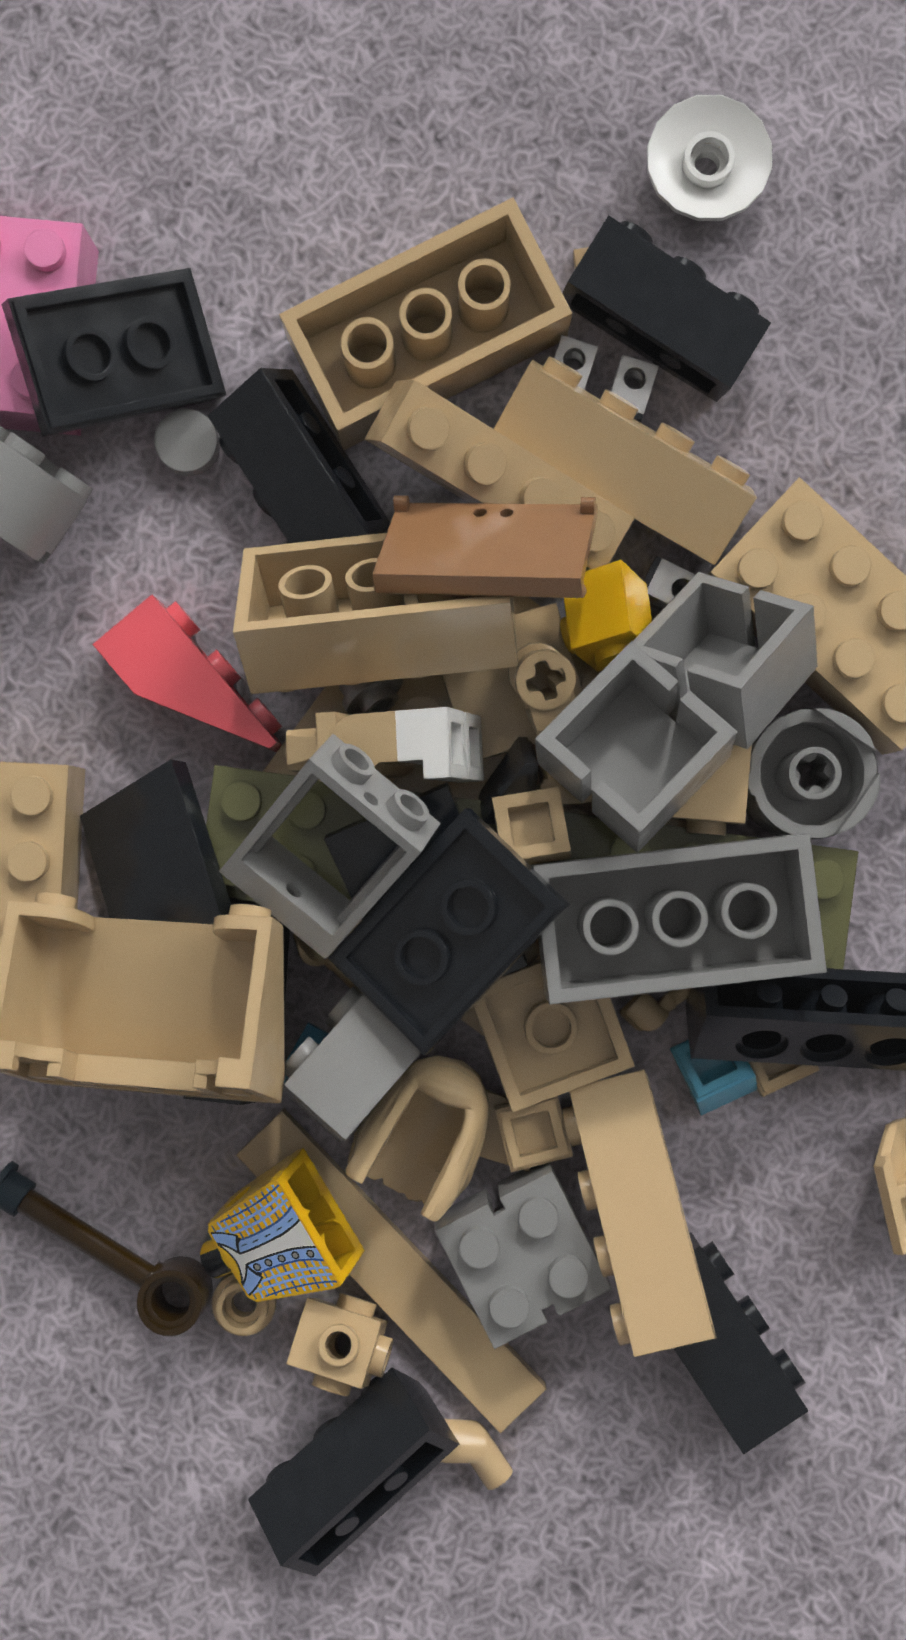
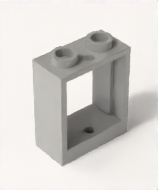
M332 734L306 762L219 872L261 907L270 909L273 917L326 959L417 858L441 823L429 814L427 806L418 796L410 791L399 789L376 770L372 760L364 751L354 745L345 744L336 735ZM318 779L398 845L351 900L347 899L272 837Z

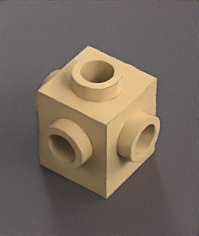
M343 1293L339 1294L337 1304L318 1298H307L286 1364L314 1373L313 1386L338 1395L349 1396L352 1386L362 1389L369 1386L372 1375L380 1378L383 1377L394 1339L384 1336L388 1321L373 1316L377 1304ZM342 1332L347 1334L351 1340V1350L347 1356L338 1348V1338Z

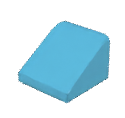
M689 1040L670 1048L701 1116L757 1090L756 1075L749 1062L691 1059Z

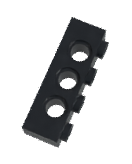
M826 968V973L691 988L685 1003L690 1058L906 1071V973Z

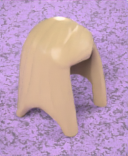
M439 1055L413 1062L359 1124L350 1149L348 1165L345 1169L346 1175L360 1184L363 1183L366 1177L372 1180L382 1178L384 1185L398 1193H404L408 1200L422 1201L424 1206L421 1210V1215L433 1222L438 1221L469 1185L485 1140L489 1102L486 1088L479 1074L462 1060Z

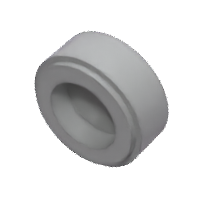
M180 409L169 413L161 420L155 432L154 444L158 456L167 468L179 475L195 476L204 473L215 463L220 451L217 430L208 417L196 410Z

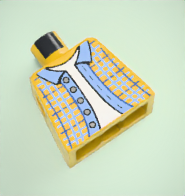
M303 1147L290 1154L229 1198L208 1222V1233L212 1239L203 1243L200 1250V1259L204 1270L209 1276L220 1278L233 1273L246 1296L255 1302L340 1287L365 1250Z

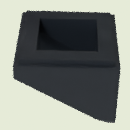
M518 737L480 791L478 799L481 801L482 819L487 824H496L492 797L537 790L538 763L532 742L528 740V737Z

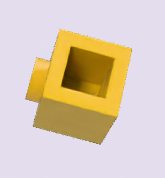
M622 560L586 571L584 585L587 593L584 598H564L566 616L562 617L560 622L563 641L572 654H576L597 672L602 671L652 621L647 584Z

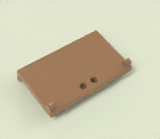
M395 495L393 498L394 514L372 573L373 588L376 593L584 598L587 593L584 585V576L598 514L596 497H581L580 504L410 503L408 495Z

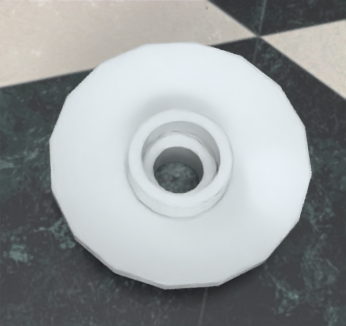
M695 95L674 104L657 121L647 145V174L657 196L675 213L696 221H723L744 212L762 194L772 170V142L762 120L744 103L724 95ZM701 158L711 159L717 166V172L713 175L702 174L696 170L695 162Z

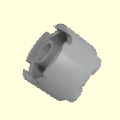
M0 426V538L36 561L45 564L87 503L86 500L93 489L65 469L59 468L46 459V455L28 442Z
M800 709L773 719L752 744L746 813L758 826L775 836L810 834L811 839H822L852 829L871 810L880 789V773H878L874 753L876 749L871 737L854 719L832 709ZM811 763L813 767L810 770L809 776L816 783L812 786L801 787L798 783L801 775L796 771V767Z

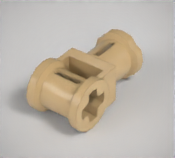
M541 642L528 643L517 650L518 667L508 668L509 682L514 691L521 697L528 720L533 726L536 736L576 698L574 694L576 684L575 670L570 661L551 645ZM543 661L551 670H556V672L547 676L548 687L543 690H539L532 682H526V680L535 676L534 664ZM540 766L542 778L553 779V777Z

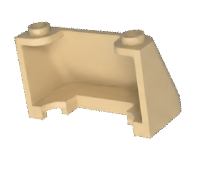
M36 893L35 902L8 901L0 943V1073L32 1082L61 1086L260 1103H282L285 1080L284 928L280 922L271 917L272 911L270 909L249 904L230 905L229 915L214 917L213 924L93 917L84 911L76 909V898L57 893Z

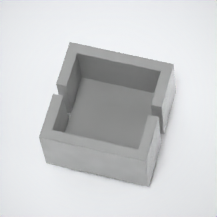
M698 572L633 642L679 681L675 707L668 715L676 722L680 699L690 690L738 731L734 745L748 749L818 667L814 606L760 590L753 598L758 648H756L749 586Z
M631 641L535 738L537 763L581 803L592 794V813L638 853L726 762L731 755L738 731L690 690L680 699L676 722L668 715L675 707L679 681Z
M355 986L346 993L328 1014L325 1023L332 1030L322 1042L317 1044L309 1036L285 1062V1075L289 1079L283 1085V1092L338 1142L344 1141L350 1136L421 1053Z
M551 1162L531 1167L530 1171L521 1170L498 1182L499 1197L504 1208L493 1213L492 1199L487 1189H484L452 1205L435 1222V1232L494 1349L547 1323L545 1308L554 1305L558 1315L561 1316L612 1290L608 1277L602 1276L596 1251Z

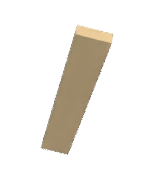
M283 1108L236 1156L256 1177H259L290 1154L304 1147L365 1250L349 1275L501 1434L546 1390L545 1381L508 1343L494 1349L479 1317L467 1299L370 1197L346 1175V1172L293 1116Z

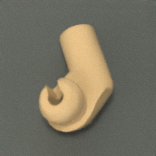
M445 1419L460 1445L441 1462L470 1463L488 1490L499 1487L510 1478L513 1473L512 1467L481 1423L476 1420Z

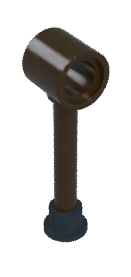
M14 1161L8 1163L0 1172V1209L13 1217L21 1213L139 1287L137 1311L141 1321L149 1330L162 1336H176L188 1331L196 1323L209 1304L213 1292L211 1276L206 1273L199 1261L190 1257L178 1256L170 1258L163 1263L159 1261L156 1265H153L34 1190L36 1183L17 1172L19 1165ZM176 1282L181 1284L189 1294L190 1305L180 1308L169 1304L162 1292L163 1283Z

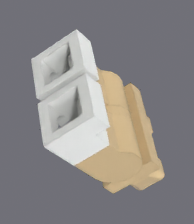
M436 707L353 715L336 711L316 713V728L286 731L287 767L289 771L299 772L313 754L334 734L345 744L354 745L364 751L372 760L375 769L386 778H400L408 775L415 768L423 767L424 779L457 783L484 781L481 716L454 708Z

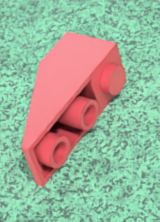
M150 595L92 644L135 695L274 752H277L282 746L274 736V733L282 728V725L259 698H256L249 705L233 687L241 679L240 675L217 649L209 656L202 651L192 639L200 631V628L176 601L166 608L156 597Z

